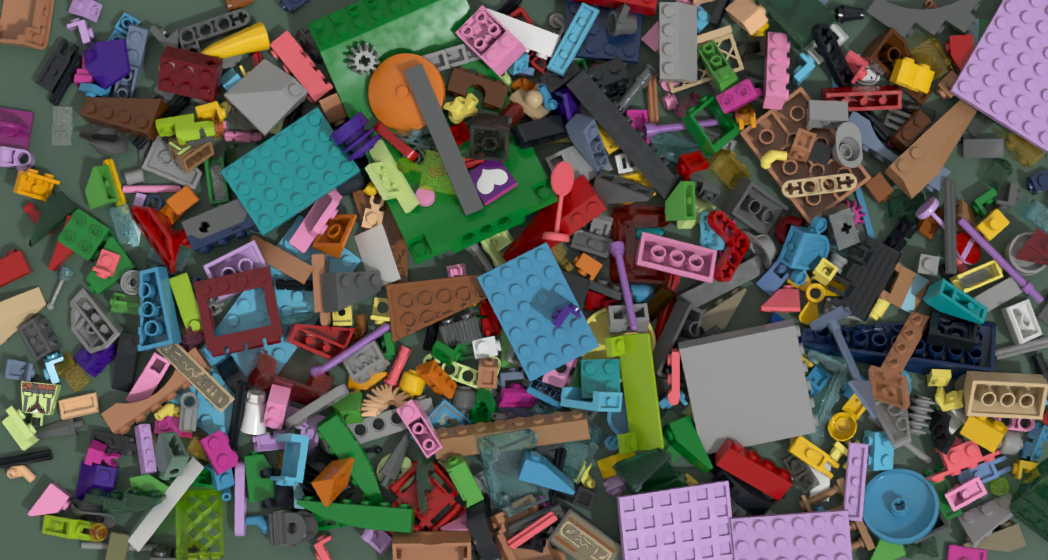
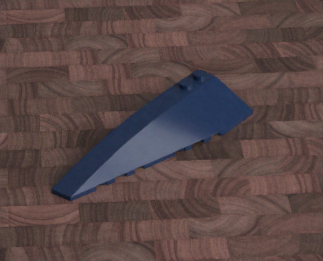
M939 319L937 333L969 339L971 324L953 320L945 322ZM984 321L980 330H977L976 334L980 335L978 346L974 345L972 353L926 344L927 326L904 368L907 372L926 375L930 374L931 369L951 370V378L954 379L967 373V371L994 372L996 323ZM906 322L875 323L873 326L861 324L856 325V327L846 328L845 326H840V330L854 361L882 366ZM828 327L821 331H814L811 328L802 329L801 343L803 348L843 358L836 340Z

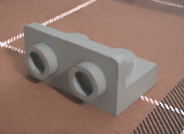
M372 341L342 361L352 380L358 384L369 381L372 375L383 372L387 368L386 366L390 365V361L385 358L376 341Z

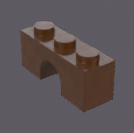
M457 67V69L453 68L450 73L445 93L464 98L467 89L477 88L483 95L481 106L499 112L503 107L509 87L505 86V83L500 80L491 81L486 79L485 75L479 73L474 75L468 73V70L465 68Z

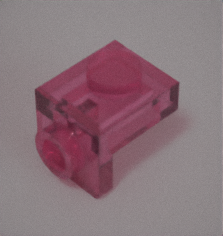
M691 92L676 106V110L673 109L672 111L679 118H682L686 114V109L692 105L696 106L699 104L698 100L701 96Z

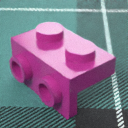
M222 430L199 441L216 475L239 464L237 461L238 456L234 450H231L228 444L229 438Z

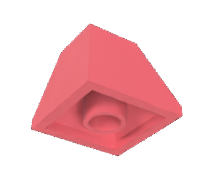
M782 285V289H777L758 307V312H800L799 289H794L793 285Z

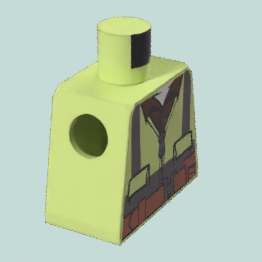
M21 381L22 411L24 413H32V425L43 426L44 415L54 414L61 385Z

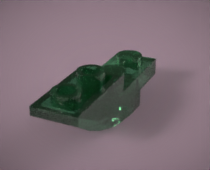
M130 487L123 495L120 491L105 492L101 488H92L85 493L84 501L103 504L102 512L132 513L162 503L166 499V494H161L159 490L144 491L140 487Z

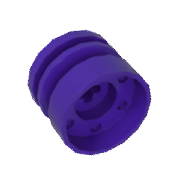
M361 111L329 136L336 146L346 143L347 146L342 151L343 155L349 150L353 152L347 158L349 162L361 158L381 138L379 133L372 138L369 136L375 130L374 127L366 131L363 127L368 123V119Z

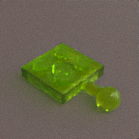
M427 150L424 165L411 163L405 157L397 161L396 167L401 173L409 171L422 173L419 189L457 196L438 152Z

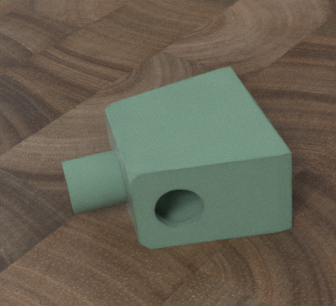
M177 432L159 433L155 450V461L160 471L159 478L169 480L170 477L181 476L190 457Z

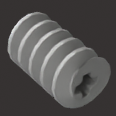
M914 394L918 398L911 399L915 406H909V409L913 412L908 413V417L911 419L909 420L910 433L920 436L921 434H927L922 428L929 427L925 420L932 417L927 412H934L929 406L936 405V402L930 398Z

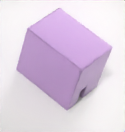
M137 192L133 205L145 207V201L148 196Z

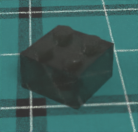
M473 113L469 159L508 162L511 148L512 117Z

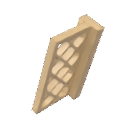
M730 25L697 36V47L714 40L715 43H718L717 46L719 48L722 41L729 39L732 46L729 53L722 49L720 51L727 55L726 60L729 57L737 60L739 67L733 69L735 73L744 70ZM697 67V71L703 73L701 79L697 82L686 85L683 83L682 86L674 88L673 83H668L671 94L711 81L707 70L705 69L704 71Z

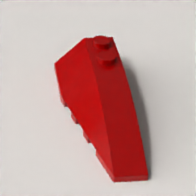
M584 174L574 180L571 191L563 198L559 233L570 236L607 210L606 202ZM558 202L544 207L537 213L533 221L527 225L522 234L517 237L502 255L506 262L547 242L550 249L560 243V241L542 239L544 232H554Z

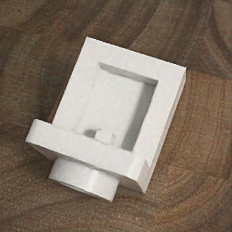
M495 336L472 341L475 359L498 356V351H501L499 339L495 340Z

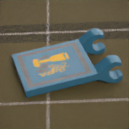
M445 398L428 414L434 429L470 425L472 423V420ZM409 432L410 438H411L413 441H415V439L413 438L412 434Z

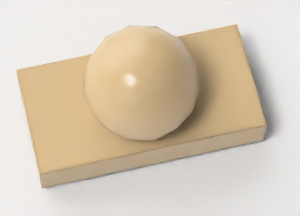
M520 88L509 98L534 121L546 118L550 113L541 105L543 96L537 90L526 92Z

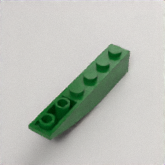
M336 410L317 423L318 430L316 432L322 440L325 439L329 444L327 447L333 456L337 455L339 459L349 457L355 459L350 476L352 483L355 486L359 485L362 490L361 495L365 500L372 501V505H379V502H384L383 495L369 458L358 439Z
M303 496V499L297 500V505L315 514L350 526L411 533L414 531L415 508H410V504L399 503L398 506H391L390 502H379V505H372V501L360 500V503H352V499H341V502L333 501L326 507L321 500H314V496Z

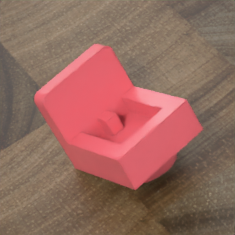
M850 50L845 59L853 76H855L851 83L855 84L858 79L862 81L868 71L865 69L869 62Z
M324 534L316 539L318 543L314 544V547L317 551L315 553L317 560H333L324 543L333 539L332 535L327 536Z

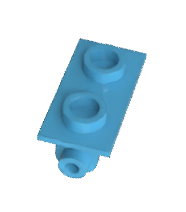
M1035 422L1034 428L1027 435L1028 438L1033 439V442L1025 440L1020 452L1022 454L1021 458L1028 460L1031 457L1030 461L1034 463L1036 459H1040L1043 449H1041L1042 444L1048 440L1047 425L1044 424L1043 428H1041L1042 424Z

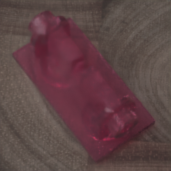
M189 326L181 338L182 343H179V345L188 353L193 348L199 347L198 344H201L205 339L204 333L202 331H192V327Z

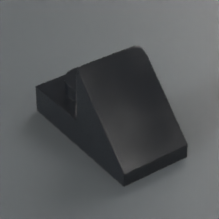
M230 356L216 366L222 380L227 383L234 395L237 381L247 382L246 392L253 388L233 356Z

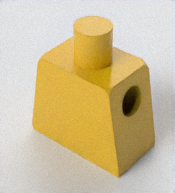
M994 208L973 228L978 233L981 232L984 236L983 238L989 242L1010 222L997 208Z

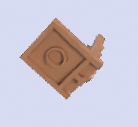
M912 311L880 368L873 365L870 366L868 374L874 400L905 410L908 409L910 405L908 378L901 375L925 332L930 316Z

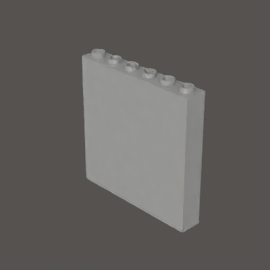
M793 319L678 342L696 431L707 454L716 453L727 438L733 442H739L743 447L816 433L815 426L818 425L817 415L812 413V408H815L813 396L809 397L808 390H812L810 379L805 378V372H808L806 360L802 361L801 357L802 354H805L803 344L798 342L801 332L799 325H795Z

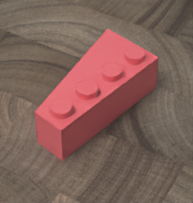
M288 30L270 44L272 47L270 52L276 60L280 58L284 62L282 65L284 70L288 74L292 73L296 80L308 91L307 98L312 105L316 102L320 106L319 100L336 93L334 87L328 82Z

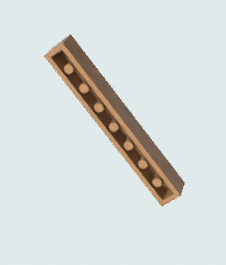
M574 409L566 412H554L545 415L537 414L530 417H516L508 420L500 419L494 422H479L472 425H458L457 427L450 428L441 427L435 429L443 448L436 452L435 455L436 459L439 460L460 454L468 456L590 439L587 410Z

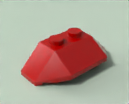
M131 206L130 216L171 274L174 273L181 250V239L178 237V231L173 230L170 219L164 216L161 211L151 207Z

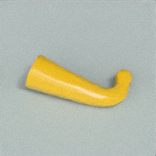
M258 22L213 43L200 53L225 59L246 53L269 50L270 43L264 24Z

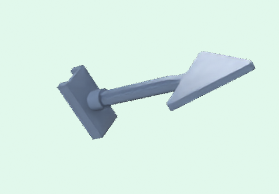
M839 306L810 322L809 325L814 331L829 328L849 372L854 380L848 381L849 386L871 417L875 419L877 418L871 382L861 379L860 372L842 335L838 322L852 314L848 306L845 308Z

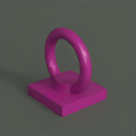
M0 108V146L29 151L35 113Z

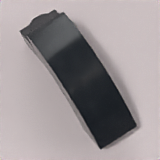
M487 493L482 494L483 500L468 508L466 507V517L472 540L481 559L496 560L502 558V544L491 522L490 497Z

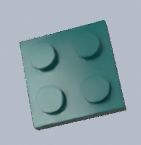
M619 359L581 360V399H593V391L620 392Z

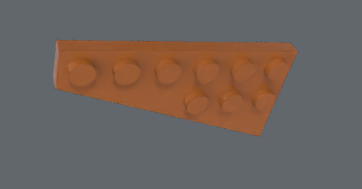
M482 274L387 284L392 341L395 342L487 299L477 279Z

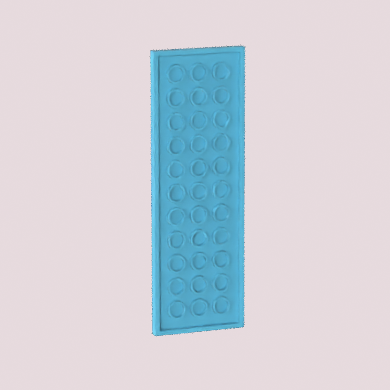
M299 215L276 247L312 266L311 255L326 254L312 247L315 239L305 253H301L289 244L290 239L305 219ZM344 248L340 259L328 255L329 273L354 272L362 260ZM270 267L281 320L297 313L315 312L313 291H305L304 289L302 291L277 290V279H284L285 281L294 279ZM312 272L309 275L307 281H313ZM260 287L243 291L215 329V336L271 325L265 302L264 288ZM317 313L311 319L292 324L315 325L320 318V313ZM282 323L284 335H280L281 343L267 345L266 339H263L264 347L249 350L247 343H245V351L230 354L229 349L226 350L227 357L224 360L230 356L234 357L253 386L250 390L257 389L266 392L298 348L283 341L290 324ZM205 343L201 351L212 366V369L208 371L209 374L234 397L235 395L227 383L222 380L216 366L213 365L203 351L206 347ZM194 386L187 390H181L172 401H166V403L181 407L180 400L182 395L187 392L194 393L199 400L197 426L209 435L222 430L228 436L233 402L221 413ZM192 398L185 401V405L188 407L193 406L195 400Z

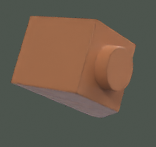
M337 93L319 100L330 126L338 127L346 123L345 120L348 117Z

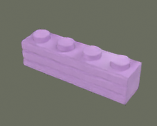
M140 424L134 427L141 474H150L157 471L150 424Z

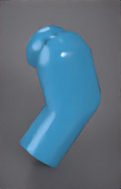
M544 83L538 84L536 88L543 96L542 103L544 108L549 111L555 110L557 108V101L552 98Z

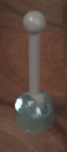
M60 265L58 269L60 282L51 302L47 304L48 310L54 309V302L63 282L72 278L74 270Z

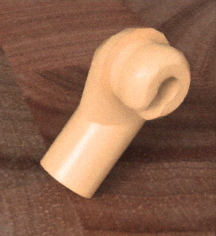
M25 465L12 466L7 470V476L10 479L24 477L31 483L37 477Z

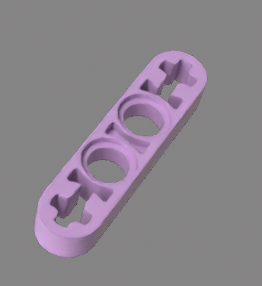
M238 461L239 464L235 466L234 530L235 536H246L247 477L245 461Z

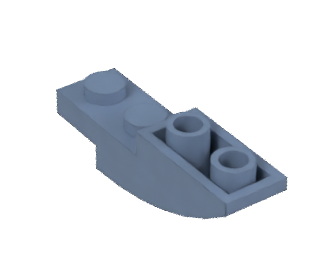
M134 24L129 25L126 44L131 73L115 84L113 98H134L148 46L146 44L150 29Z

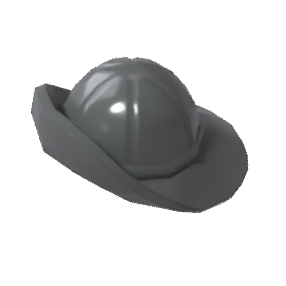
M91 124L79 134L80 139L92 144L100 154H121L127 151L128 141L123 132Z
M87 498L79 506L75 503L71 504L72 513L83 520L99 522L103 525V528H112L117 523L113 516L106 513L103 503L96 498Z

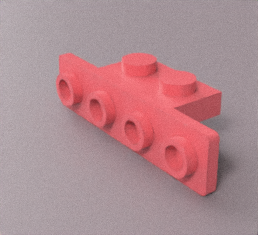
M968 440L951 447L947 455L939 452L945 469L929 475L925 479L926 481H933V483L943 481L946 475L955 476L962 473L961 469L967 467L969 470L979 466L978 463L981 461L987 463L995 460V456L1000 454V452L996 450L994 453L989 451L981 454L978 444Z

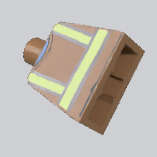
M171 135L168 138V148L171 157L186 174L215 154L212 142L190 147L188 144L179 145L176 135Z

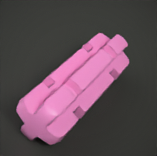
M225 131L224 138L227 142L235 140V142L251 143L253 141V143H262V133L254 132L252 134L251 132L236 131L234 133L233 131Z

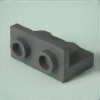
M44 315L32 318L17 328L36 362L62 348L58 337Z

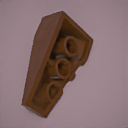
M890 27L870 42L860 56L869 62L868 66L887 81L890 80L897 59L908 57L914 59V63L917 64L915 56L911 54L907 47V41L893 27ZM897 85L903 93L921 106H923L933 92L931 86L928 94H921Z

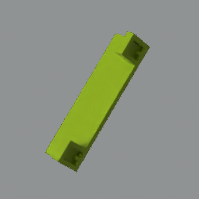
M629 334L605 338L607 357H620L629 432L617 435L619 454L640 450L664 449L650 334Z

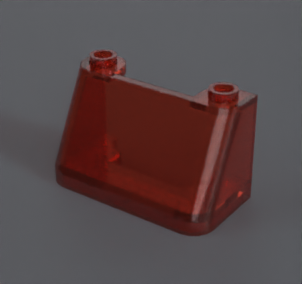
M643 205L615 206L611 214V218H613L611 239L613 240L612 243L616 241L624 242L623 260L628 283L668 284L670 273L636 265L635 262L637 245L640 240L636 238L637 228L661 227L662 229V227H666L671 221H666L665 207ZM610 254V280L613 283H620L615 257Z
M257 349L248 374V381L254 388L269 393L272 384L291 388L289 400L306 406L330 391L335 379L330 372L317 375L314 379L309 375L307 383L304 384L275 374L277 363L274 357L268 355L267 350Z

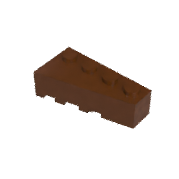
M85 97L79 115L88 123L156 141L158 131L155 120L164 118L169 106L162 99Z

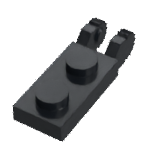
M65 38L61 40L57 49L53 51L35 81L37 85L53 93L72 57L78 50V46L74 44L66 56L62 55L61 53L68 43V40Z

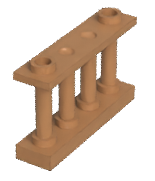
M840 476L834 479L836 484L832 488L806 499L805 494H800L801 500H798L802 511L812 512L811 505L835 494H841L844 500V477ZM841 502V505L830 510H843V502ZM863 519L862 522L849 520L850 530H857L860 536L856 541L851 542L852 551L859 547H865L867 551L874 549L875 546Z

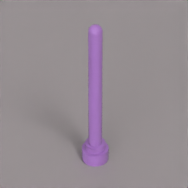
M715 118L697 120L701 128L719 126ZM649 122L642 125V132L646 136L644 137L645 139L653 138L657 133L687 130L683 122L657 126Z
M616 241L609 244V250L616 260L630 329L635 331L638 325L623 260L624 242Z
M388 323L383 324L322 366H313L309 369V373L316 382H319L326 375L325 372L390 329V325Z

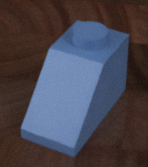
M777 259L756 284L771 296L789 277L793 268H789Z

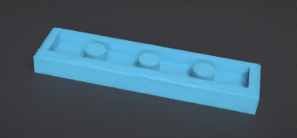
M582 2L547 65L548 70L562 77L565 76L600 10Z

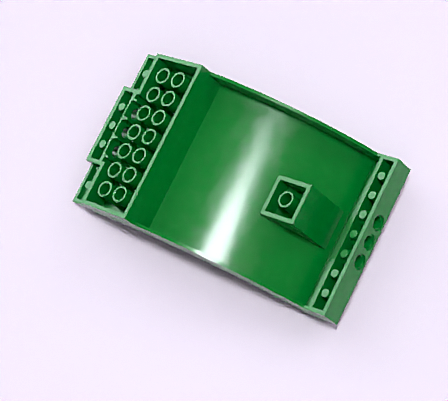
M360 0L307 23V26L348 119L350 120L361 111L368 119V123L363 127L366 131L380 121L372 111L368 97L369 83L374 71L369 69L370 75H367L364 71L362 76H359L358 71L353 73L351 71L353 66L347 65V62L351 60L347 58V54H353L350 48L353 47L357 50V43H360L363 48L365 42L369 44V48L374 46L376 48L374 52H378L380 55L376 59L381 64L387 58L397 54L410 53L422 56L464 44L465 42L455 32L472 16V12L467 0ZM364 55L361 56V59H362L361 62H362V63L366 62L365 59H368V58H366ZM482 59L440 71L445 83V89L453 68L457 69V67L465 68L468 70V73L474 75L476 73L485 75L486 79L491 81L500 80V77ZM472 87L467 89L466 95L472 93L479 100L475 106L479 111L476 115L466 117L463 120L472 138L458 147L462 158L482 153L485 161L497 155L518 184V186L487 206L482 202L483 209L467 216L463 211L448 174L431 178L429 175V167L443 164L440 156L413 172L403 158V154L381 136L380 139L385 143L414 194L423 186L432 188L435 194V201L432 205L422 207L418 204L410 213L404 212L397 198L385 200L416 265L450 249L453 254L523 223L524 216L558 202L557 196L533 148L519 149L511 131L521 123L507 94L503 107L498 112L481 106L483 95L479 89ZM445 94L444 104L454 101L456 97ZM442 108L448 126H455L456 124L449 119V111ZM389 128L412 149L432 137L431 134L422 136V138H425L422 140L418 138L419 135L411 136L407 134H414L413 131L396 132L398 130ZM374 130L372 133L369 134V136L372 138L376 134H378V132ZM369 151L364 154L368 164L375 163ZM476 167L469 168V169H467V170H468V172H470L471 170H473V169L476 168Z

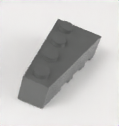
M677 300L652 352L656 376L668 381V373H671V366H668V354H671V349H679L678 342L692 340L698 336L704 311L689 303ZM680 356V387L685 389V375Z

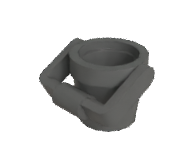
M625 3L609 13L606 29L610 36L634 34L636 32L637 18L635 15L628 14L630 6Z

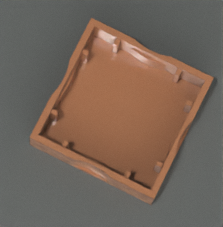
M470 531L393 532V560H472Z

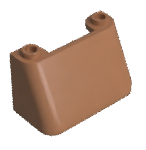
M3 0L0 18V44L44 50L48 45L55 0Z
M532 495L490 516L494 531L502 544V558L500 560H566L565 553L558 548H552L547 537L543 553L509 547L507 540L515 534L509 532L508 524L538 511L539 504Z

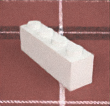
M487 8L527 49L526 53L532 50L537 52V57L547 60V57L552 58L561 36Z

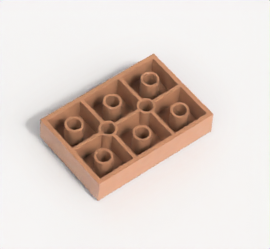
M800 87L789 95L788 101H784L782 110L770 109L756 120V128H752L749 125L739 133V136L759 162L761 157L769 150L787 151L786 161L775 160L771 163L769 169H765L780 190L782 185L789 180L851 173L856 177L857 185L851 191L787 198L809 226L812 219L816 216H822V211L836 206L869 181L871 176L861 164L855 168L839 165L833 158L832 153L827 166L809 160L807 162L798 161L789 156L799 128L817 134L815 141L832 148L836 143V131L834 129L806 127V110L811 98ZM846 177L845 181L840 182V178H836L838 182L837 189H841L840 185L842 184L850 187V184L853 183V180H850L849 177ZM826 179L823 182V186L827 190H832L834 182L831 179ZM808 181L804 184V189L806 192H813L815 185L813 182ZM801 182L797 183L798 187H792L791 184H788L785 192L787 191L789 195H792L793 191L799 190L798 194H802L800 189Z

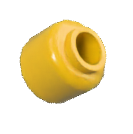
M409 369V372L403 373L399 388L401 391L406 392L405 395H409V398L413 399L414 395L420 396L426 383L414 370Z

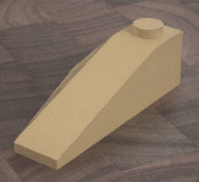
M40 287L0 302V346L18 331L17 328L25 324L47 305Z

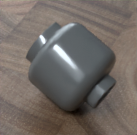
M457 385L450 403L462 413H468V410L475 408L476 392L471 386Z

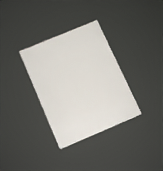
M383 224L354 236L365 271H380L381 287L401 279Z

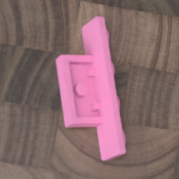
M338 190L325 195L315 202L290 239L289 244L301 253H305L315 237L325 232L328 227L326 222L329 218L333 220L339 211L336 207L343 196L339 194Z

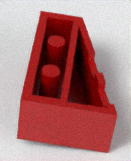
M291 323L283 341L329 361L347 349L355 328Z

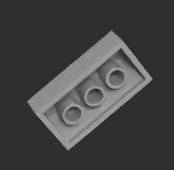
M659 2V83L697 82V6L680 2Z

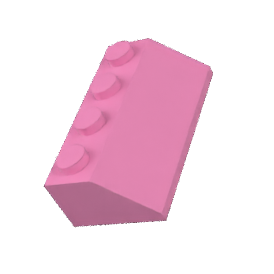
M642 232L637 245L635 262L636 265L712 283L717 250Z

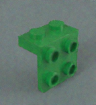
M78 209L59 235L58 241L87 261L93 262L94 260L97 261L102 247L113 236L112 232L114 230Z

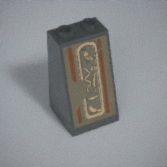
M570 507L567 510L563 509V513L557 517L559 519L556 525L552 524L546 532L548 535L547 540L574 560L623 559L622 548L619 542Z

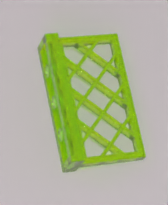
M221 490L186 491L175 505L176 560L224 558ZM209 496H218V500L213 505L206 499ZM187 497H196L199 501L192 505L187 501ZM202 503L209 507L204 513L197 509ZM212 510L219 515L214 521L207 517ZM193 511L199 515L194 522L187 517ZM202 519L209 523L204 530L197 525ZM193 527L200 532L195 538L188 534ZM212 527L219 531L214 538L207 533ZM203 535L210 540L205 546L198 542ZM214 543L220 548V552H211L208 548ZM193 544L200 548L197 553H188V549Z

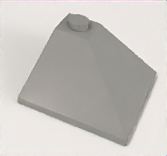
M264 59L227 91L224 97L266 136L305 101L308 91L295 78Z

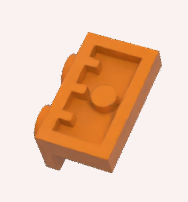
M435 360L416 366L415 372L437 396L444 394L448 399L453 397L457 384Z

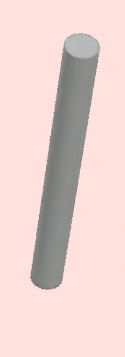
M869 414L867 419L882 429L877 418L873 419ZM908 443L903 445L927 465L932 461L931 457L914 444Z
M82 541L81 548L107 550L109 542ZM145 543L140 551H152V548H156L159 544ZM129 544V551H137Z

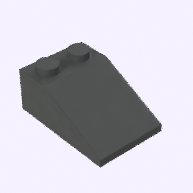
M740 177L721 207L722 211L759 235L764 234L771 237L772 240L775 238V227L778 221L789 215L792 211L756 183Z

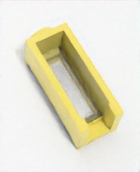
M992 260L949 279L951 284L966 293L1004 276L1002 274V267L995 260Z

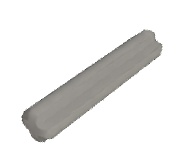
M1048 337L996 349L995 359L999 360L1048 348Z

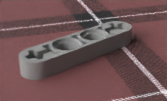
M346 385L337 386L284 420L287 429L297 428L346 397L350 393Z

